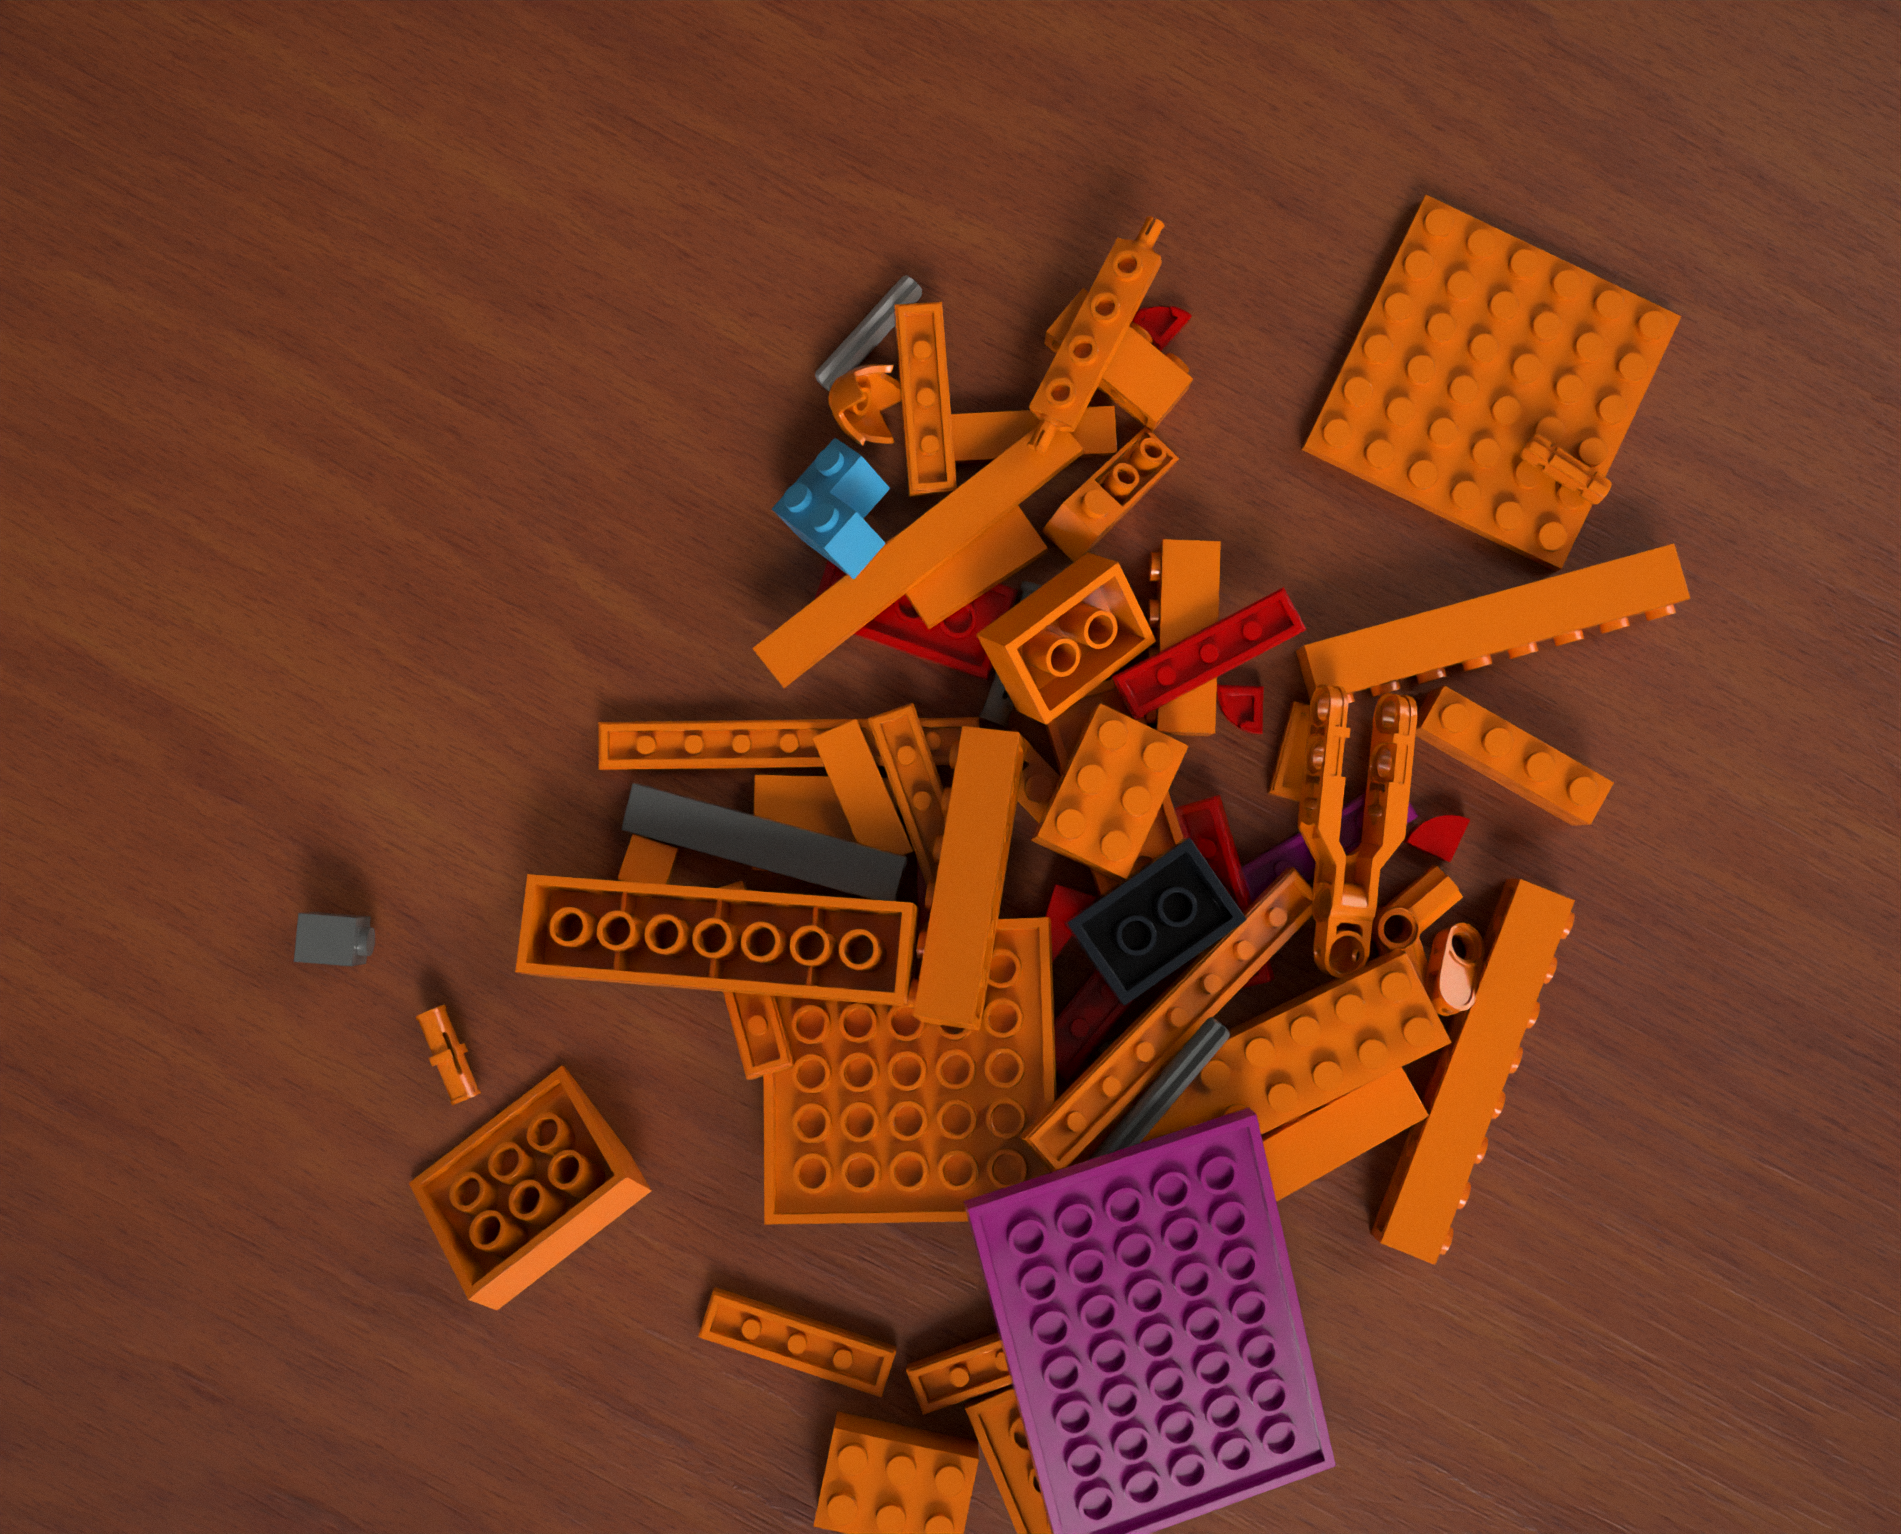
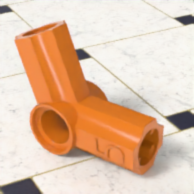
M1432 865L1389 903L1377 907L1372 922L1371 939L1376 944L1379 956L1397 948L1406 952L1423 987L1425 986L1428 962L1419 936L1463 898L1456 884L1438 866ZM1398 915L1403 925L1402 932L1397 938L1388 940L1384 934L1385 922L1389 917Z

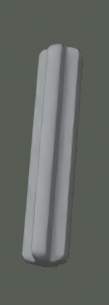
M907 275L900 278L815 372L816 380L821 386L830 392L837 378L843 376L849 370L857 368L895 326L894 305L916 303L921 298L922 289L919 284Z

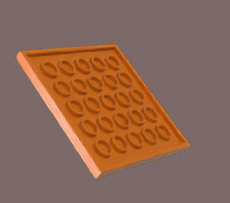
M1425 195L1301 450L1557 572L1562 569L1592 504L1579 496L1582 492L1579 489L1573 492L1541 471L1542 465L1538 464L1534 467L1523 460L1520 456L1521 450L1529 438L1534 434H1539L1552 442L1550 448L1553 450L1559 447L1591 468L1589 470L1590 474L1593 475L1597 471L1606 477L1682 316L1435 198Z
M1049 917L998 919L980 1031L921 1022L913 1016L914 1008L907 1006L777 996L795 1064L791 1068L763 1075L764 1225L968 1221L963 1201L1051 1173L1019 1138L1057 1100L1051 919ZM929 922L920 923L919 934L922 929H928ZM918 958L915 975L917 979H919L922 959Z

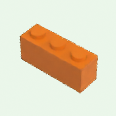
M1084 288L1081 289L1046 331L1044 344L1056 354L1089 293ZM1131 323L1097 388L1140 424L1153 432L1188 391L1193 378L1188 375L1189 368L1179 357L1172 353H1167L1165 356L1151 344L1153 339L1145 329L1136 323Z

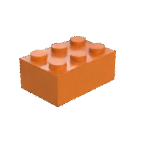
M1088 552L976 634L1016 710L1045 725L1156 642L1119 562Z
M1101 703L1098 704L1091 711L1031 841L1116 882L1126 880L1189 746Z
M837 1411L813 1527L846 1534H964L979 1462L978 1441Z

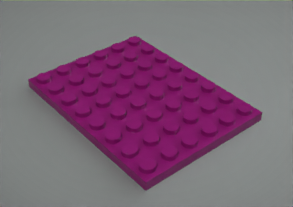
M1246 1108L963 1201L1052 1534H1150L1336 1466L1257 1115L1253 1110Z

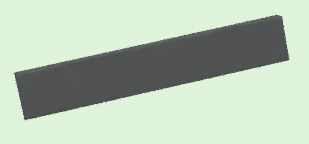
M638 783L632 784L621 828L624 831L873 900H898L908 861L906 856Z

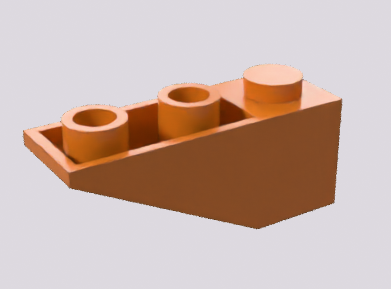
M1145 426L1062 503L1042 532L1073 562L1077 561L1090 551L1180 458Z

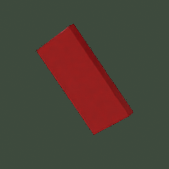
M829 560L815 599L847 575ZM998 584L930 629L927 628L904 594L853 635L987 681L992 663L976 634L1013 607L1018 590Z

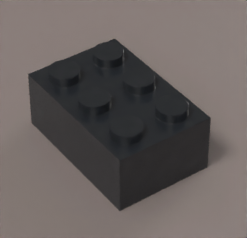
M1189 837L1181 839L1128 876L1126 880L1121 881L1064 921V924L1118 1002L1125 1006L1247 919Z

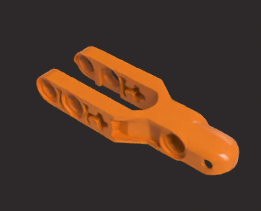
M1321 684L1314 690L1310 701L1297 827L1316 862L1312 893V914L1316 921L1313 942L1314 961L1324 974L1342 978L1364 967L1369 958L1372 922L1377 907L1380 869L1405 839L1417 726V705L1414 698L1409 695L1385 693L1378 699L1373 718L1361 843L1355 850L1345 854L1339 842L1346 778L1341 777L1345 738H1350V728L1346 727L1348 697L1344 687ZM1357 951H1359L1360 954L1358 960H1356Z

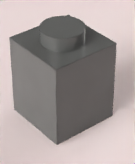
M322 912L298 913L294 962L340 966L366 964L367 956L372 955L375 946V930L373 927H370L371 916Z

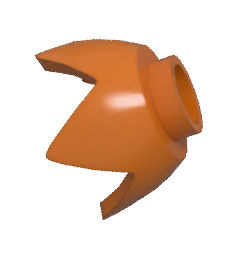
M869 364L854 368L837 378L830 389L829 406L837 424L848 437L861 446L864 445L865 441L885 444L894 443L893 436L881 413L882 410L901 402L900 382L885 374L892 373L894 365Z

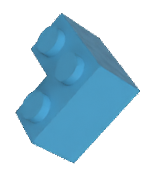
M834 438L818 454L814 462L798 480L786 490L772 510L802 541L852 579H855L886 544L864 518L888 492L890 487L860 454Z

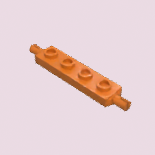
M1147 216L1135 240L1117 237L1029 405L1031 413L1040 421L1030 442L1027 444L1033 451L1036 452L1038 450L1039 454L1045 455L1057 430L1065 432L1075 431L1162 264L1161 256L1152 249L1162 229L1165 227L1164 223L1156 218L1154 222L1152 216Z

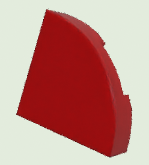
M1175 306L1146 307L1136 312L1131 323H1136L1145 329L1153 339L1151 344L1163 352L1189 323L1192 315Z
M1217 685L1216 702L1223 716L1233 726L1244 732L1256 735L1263 734L1264 686Z
M1442 815L1430 818L1414 827L1406 836L1404 843L1446 863H1451L1470 819L1457 815Z

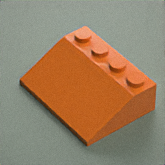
M562 1065L409 1182L467 1299L494 1310H498L652 1191L631 1154L567 1068Z

